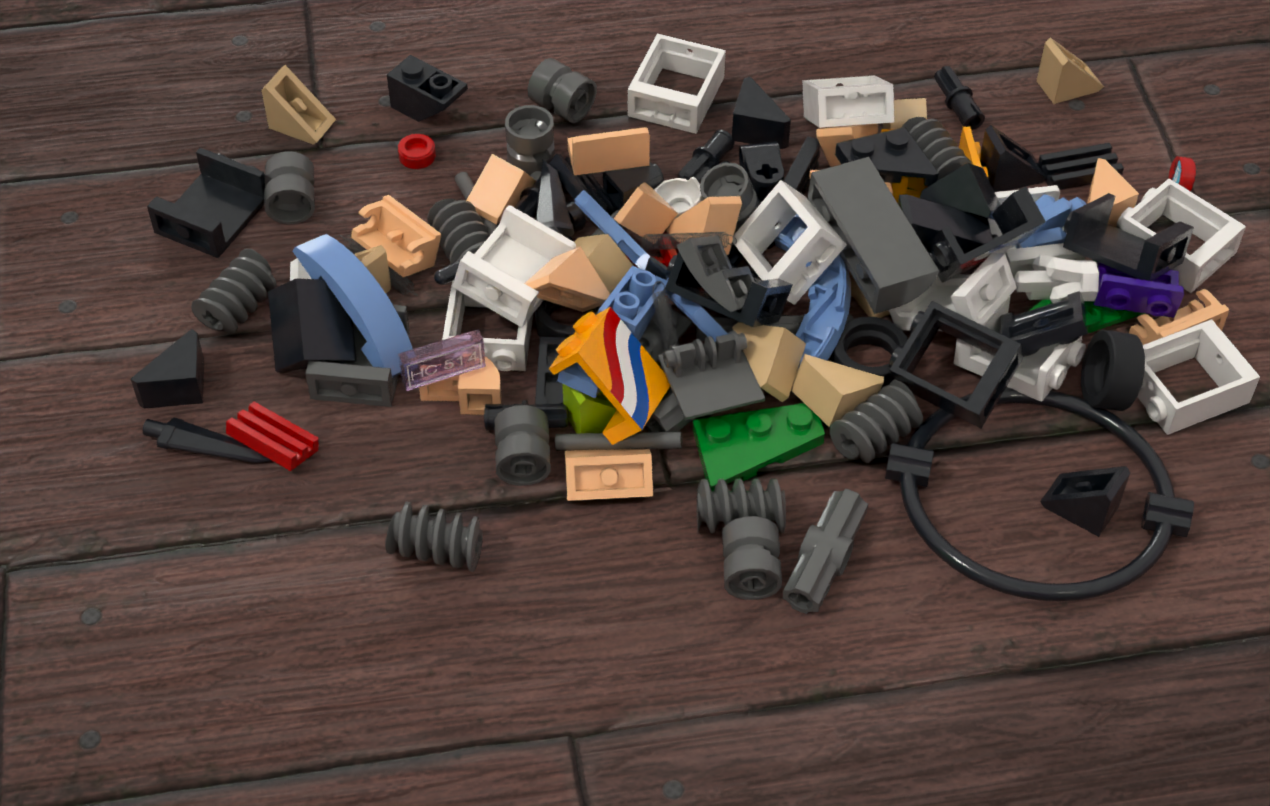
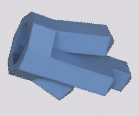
M1042 195L1035 203L1046 222L1028 239L1016 245L1015 248L1064 243L1066 233L1063 231V226L1068 215L1072 211L1086 205V202L1078 197L1070 201L1065 198L1055 201L1049 195Z

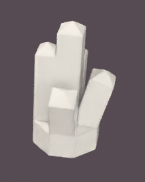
M1040 254L1032 264L1034 271H1017L1014 277L1017 287L1016 291L1025 292L1029 300H1051L1052 303L1068 299V294L1080 291L1084 301H1095L1098 294L1099 272L1096 262L1092 260H1070Z

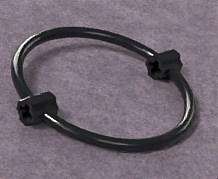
M1006 387L996 405L1013 403L1036 404L1080 415L1104 427L1121 439L1139 457L1149 472L1156 493L1148 492L1141 528L1154 531L1151 540L1145 549L1129 564L1113 573L1093 580L1055 584L1010 577L993 571L965 556L939 533L924 510L917 485L925 487L928 485L934 451L924 449L940 428L957 418V416L939 408L917 428L907 446L896 443L891 444L885 479L900 482L905 510L919 536L939 558L953 569L983 586L1005 594L1032 600L1061 602L1095 598L1112 593L1128 586L1149 571L1163 555L1172 535L1187 537L1190 530L1194 501L1175 497L1169 473L1152 446L1141 434L1115 414L1106 409L1092 407L1087 400L1070 394L1051 390L1041 402ZM971 394L963 396L960 399L967 402Z

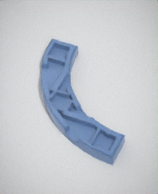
M583 190L574 199V203L604 234H609L617 246L639 269L645 270L650 256ZM665 291V293H668L669 299L707 337L711 336L714 342L716 337L728 334L700 304L670 291Z
M797 214L774 239L776 247L788 251L808 228ZM840 254L808 289V297L810 299L809 312L803 317L800 327L795 336L806 343L800 364L804 354L828 360L844 330L851 301V280L848 268ZM812 261L808 262L806 267L810 266Z

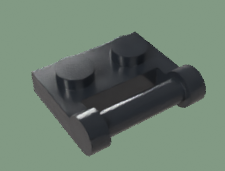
M1077 291L1068 294V299L1014 315L1013 312L1001 315V334L1021 344L1023 357L1030 356L1043 347L1057 343L1069 344L1078 340L1081 336L1088 334L1087 310L1081 292Z

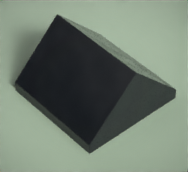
M296 278L268 291L276 372L306 369L309 361L340 364L357 362L353 321L325 280Z

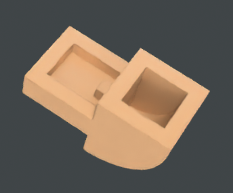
M469 350L461 351L463 365H461V361L460 363L452 362L454 364L452 368H450L452 364L445 365V361L421 362L418 365V373L420 374H417L418 383L421 384L419 385L421 401H459L460 414L484 415L485 404L502 405L500 374L494 363L484 355H482V366H479L481 365L480 354L477 352L476 357L478 358H476V361L475 359L468 361L474 353ZM430 365H436L437 367L431 366V367H429V368L427 369V373L430 374V373L435 372L434 374L427 375V374L425 373V369H426L428 366H430Z

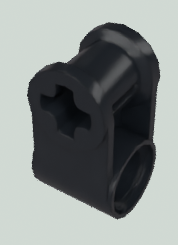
M777 141L739 146V164L748 173L753 189L761 203L778 182L784 179V168L781 162L779 144Z

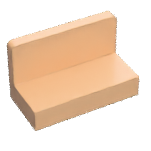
M648 128L567 138L568 152L574 176L649 166L650 134Z
M650 449L565 451L567 501L653 496L652 456Z

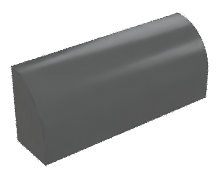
M866 157L811 173L808 200L847 244L839 254L874 314L900 307L922 295L937 278L939 269L871 159Z

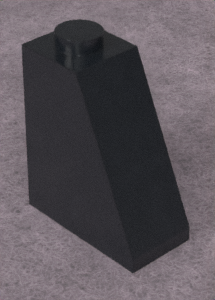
M899 195L898 205L924 247L946 226L950 227L964 254L998 237L997 234H991L988 218L911 195ZM981 264L962 274H972Z

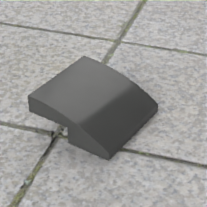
M719 236L690 238L677 244L676 246L682 259L702 288L728 311L742 310L751 284L755 282L749 266L732 268Z

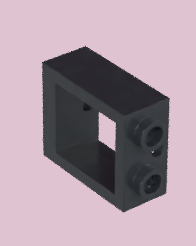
M931 301L925 312L919 311L910 326L911 335L904 346L899 345L890 358L889 367L892 380L901 381L914 395L982 429L1023 360L1022 346L1020 343ZM939 329L994 356L967 402L912 374Z

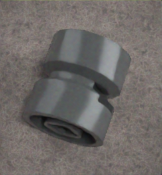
M553 58L545 59L537 66L527 88L530 100L546 109H554L556 115L571 123L579 122L587 115L597 94L595 81L579 72H572L570 67Z
M524 105L508 113L505 119L507 162L531 176L533 172L541 171L542 159L549 164L555 156L553 117L549 111L535 105Z
M293 151L280 152L273 155L267 160L265 165V212L278 223L288 225L304 222L313 215L315 210L314 165L308 157Z
M722 163L708 170L702 177L700 192L703 199L724 196L741 197L742 206L735 229L736 233L761 204L753 189L748 173L742 166L736 163Z
M518 405L506 408L498 413L494 420L495 445L497 446L495 452L497 476L508 484L518 486L532 485L547 478L551 472L550 446L548 445L549 424L548 416L545 412L537 407Z
M746 516L727 523L722 531L723 557L725 558L723 566L724 588L736 598L745 600L763 599L777 593L782 586L781 560L777 559L780 554L779 529L776 524L769 519L758 516Z

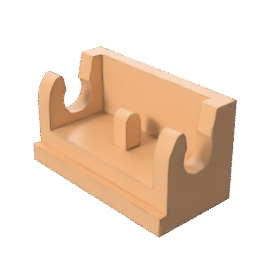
M390 195L384 196L381 201L364 206L359 211V214L364 218L370 216L371 218L366 224H360L353 228L351 238L365 249L382 245L387 253L388 266L399 275L406 277L435 265L441 233Z
M1202 289L1197 291L1196 295L1204 302L1205 308L1195 299L1190 301L1187 306L1178 309L1174 318L1161 316L1153 320L1147 314L1140 315L1137 319L1142 325L1136 324L1131 326L1129 334L1137 335L1142 344L1145 345L1211 319L1222 331L1229 308L1225 304L1221 305L1208 290Z

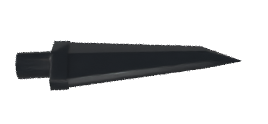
M542 159L536 220L562 234L564 237L573 236L574 226L571 223L558 172Z
M173 417L168 423L147 419L143 425V435L158 438L157 447L251 463L272 461L234 438L185 422L183 419Z

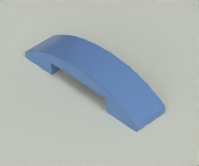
M328 234L305 242L293 249V253L311 279L325 280L367 342L361 350L373 367L391 368L392 378L406 372L407 366L409 370L415 367L416 364L414 363H417L415 354L398 313L374 276L350 250Z

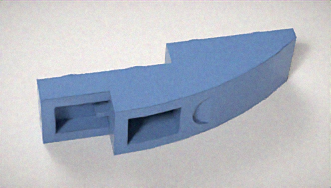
M632 266L599 308L598 313L611 307L639 341L655 313L652 297L653 291L654 293L664 291V286L666 287L668 281L653 275L649 271ZM578 363L559 372L557 381L593 398H596L601 391Z

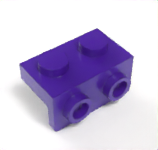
M1097 262L1099 286L1098 294L1094 301L1095 306L1146 313L1153 316L1175 317L1184 297V287L1179 286V271L1170 270L1153 281L1140 280Z

